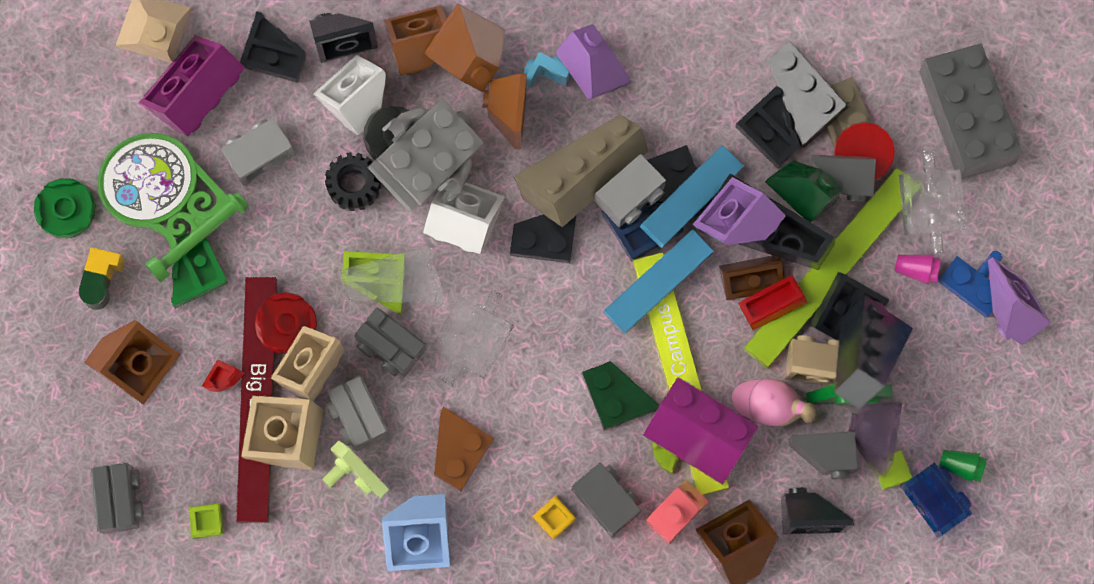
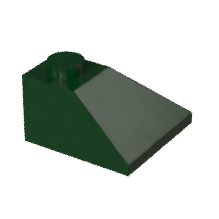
M794 160L765 181L798 214L809 222H813L831 208L843 191L831 175L824 173L819 168Z

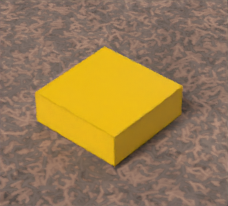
M556 495L532 516L552 540L576 520V517Z

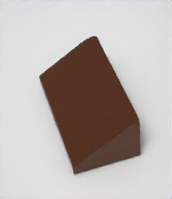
M767 256L719 266L726 300L751 296L785 278L782 259L776 256Z

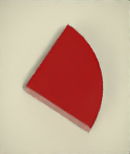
M217 359L202 386L212 392L224 391L234 386L245 373Z

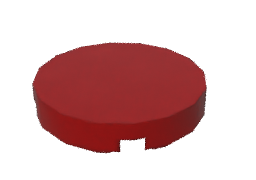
M860 122L847 127L840 133L835 141L833 154L836 156L873 157L876 159L874 179L876 181L885 175L892 166L895 149L893 140L886 130L873 123Z
M284 292L274 294L262 303L256 313L254 325L257 336L265 347L275 353L286 354L303 326L316 330L317 319L314 309L304 301V298L298 294Z

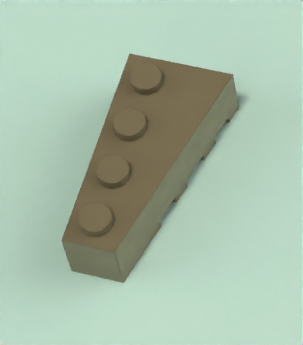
M620 114L516 174L514 179L524 201L563 227L595 199L597 191L640 154L644 156L649 150L642 128Z

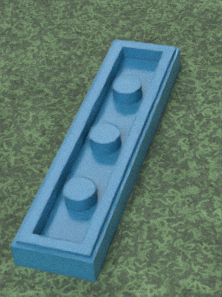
M722 145L640 225V228L662 248L716 195L728 175L731 173L735 176L744 165Z
M692 229L612 302L603 313L625 335L706 261L714 251Z

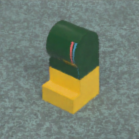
M90 248L78 293L80 299L89 308L99 310L104 308L110 301L108 288L113 271L122 272L125 259L121 254Z

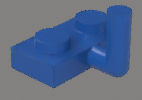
M999 251L991 252L977 270L956 256L938 279L941 285L985 318L993 311L990 280L987 279L989 275L988 260L994 257L1000 262L1002 254Z

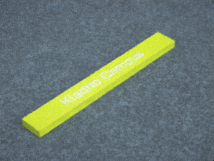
M659 253L633 260L637 279L660 260L664 254ZM673 290L647 314L668 391L677 377L702 391ZM689 465L695 488L702 495L729 488L727 479L721 485Z

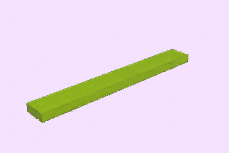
M896 168L835 240V246L819 270L811 268L798 283L808 303L763 325L743 350L767 369L819 308L838 271L846 275L921 186Z

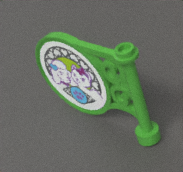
M160 133L139 134L122 141L107 155L98 175V191L101 201L115 219L131 227L152 229L168 241L170 251L159 260L153 256L145 263V266L160 283L170 275L167 271L170 266L237 211L245 214V209L249 206L238 192L234 195L230 193L227 196L195 162L189 150L181 142ZM198 178H200L217 197V203L211 210L209 209L212 207L213 201L210 195L204 191H199L196 193L198 187ZM201 200H205V202L201 204V208L205 212L198 211L196 209L197 203ZM186 221L191 225V233L178 244L174 237L181 238L185 236L187 229L182 223L179 224V229H174L177 222Z

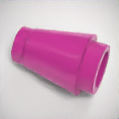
M898 254L895 272L928 285L929 282L937 283L941 259L934 258V255Z

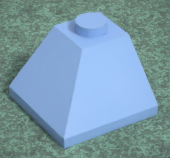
M445 494L413 496L382 517L387 571L450 567Z

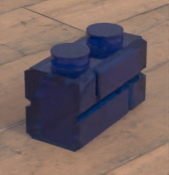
M934 462L904 483L901 489L936 537L939 538L973 513L969 509L972 505L967 496L962 491L957 493L950 484L952 477L947 469L942 465L938 467Z

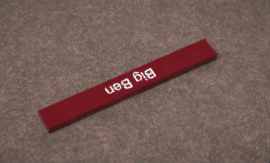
M245 277L242 372L245 374L241 379L237 523H269L271 464L241 457L252 396L273 397L274 380L271 377L274 373L275 352L262 344L257 336L254 324L256 313L262 303L274 294H277L276 277Z

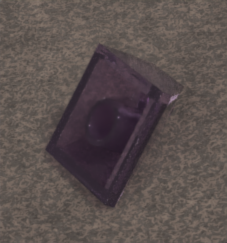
M901 402L865 404L858 410L857 414H851L848 431L855 432L856 448L878 478H885L893 464L903 404Z

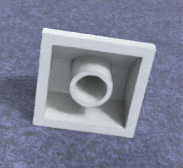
M467 182L462 186L461 193L450 202L448 201L450 194L447 190L443 189L441 192H438L431 203L423 233L432 236L437 241L459 246L464 251L481 254L488 242L505 196Z

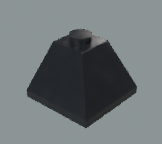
M323 13L316 16L314 20L309 21L321 63L378 48L373 22L340 13L333 15L331 13Z
M789 488L788 493H784L781 496L783 535L846 533L854 526V519L816 492L807 493V488Z

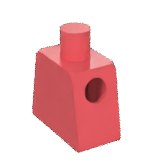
M686 480L646 519V524L669 545L702 511L709 501Z

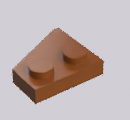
M443 407L440 413L434 476L461 492L494 441V438Z

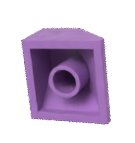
M593 24L572 31L555 52L589 100L631 83V79Z
M732 177L693 225L722 243L733 245L766 240L778 228L779 223L786 215L764 193Z
M992 257L988 260L993 313L999 322L997 329L1005 339L1009 340L1012 338L1023 345L1051 322L1026 280Z

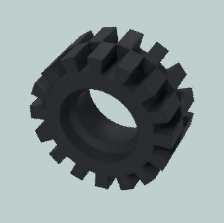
M352 152L346 153L347 157L344 158L340 155L336 157V163L332 161L329 164L330 170H326L325 185L331 200L335 204H339V207L342 209L347 207L349 211H355V208L363 210L365 205H372L374 203L373 199L378 198L381 182L367 168L372 164L369 157L363 158L360 153L352 156ZM349 172H358L364 176L365 184L357 192H348L341 185L343 177Z

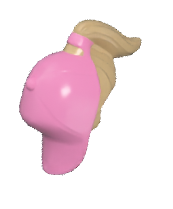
M767 378L747 381L738 385L732 393L735 409L744 417L764 425L782 427L791 424L799 418H802L805 423L809 424L819 420L816 406L812 403L802 402L794 388L783 381Z

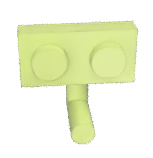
M338 441L330 449L338 457L334 461L336 465L322 479L330 488L344 474L348 475L352 472L357 477L354 481L355 485L366 495L372 492L381 499L389 490L360 458L342 442Z

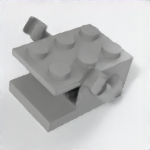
M441 98L428 111L421 107L401 113L397 118L392 119L386 124L382 130L386 131L388 129L394 134L392 142L394 143L367 168L410 212L418 204H422L437 188L439 192L443 189L449 192V202L459 195L473 164L470 156L484 142L469 127L472 124L470 118L462 111L456 113Z

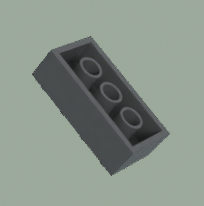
M982 43L924 59L919 73L958 180L1014 165L1023 151Z

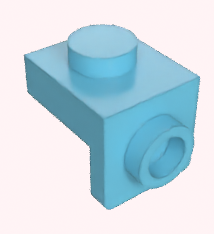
M540 52L535 60H529L523 74H527V87L532 88L539 74L564 86L567 85L571 78V74L559 57L553 56L551 58Z

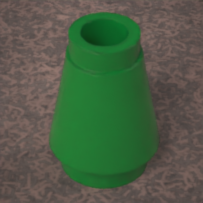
M944 449L939 467L971 483L973 480L981 482L987 458L981 457V453Z

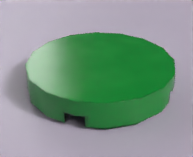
M60 178L46 184L40 194L38 193L34 200L33 212L36 222L47 234L56 238L69 239L80 235L89 228L95 217L96 204L92 193L85 185L74 179Z

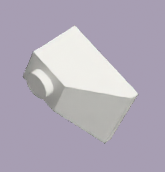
M356 55L314 93V96L347 129L359 135L361 132H364V126L368 118L378 109H381L386 73L380 67Z

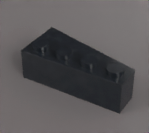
M730 173L724 181V183L722 184V186L720 187V189L718 190V192L716 193V195L714 196V198L719 194V192L724 188V186L730 181L732 177L748 186L750 185ZM768 197L786 216L779 223L778 228L766 240L739 243L738 245L819 270L835 246L834 236Z
M865 295L841 318L834 389L836 394L858 409L862 408L885 386L913 330L908 324L887 311L880 302L873 301Z

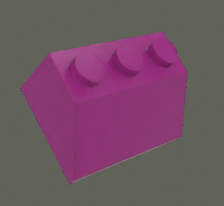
M195 35L138 103L172 129L189 137L191 133L199 129L203 118L208 112L218 106L221 97L227 89L238 82L240 74L245 67L222 44Z
M677 377L643 436L723 485L759 426Z

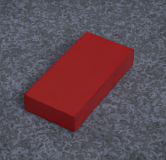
M793 275L738 302L753 331L808 303Z

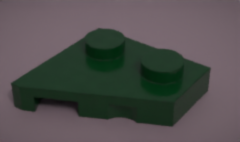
M611 361L581 373L604 431L655 412L659 408L655 400Z

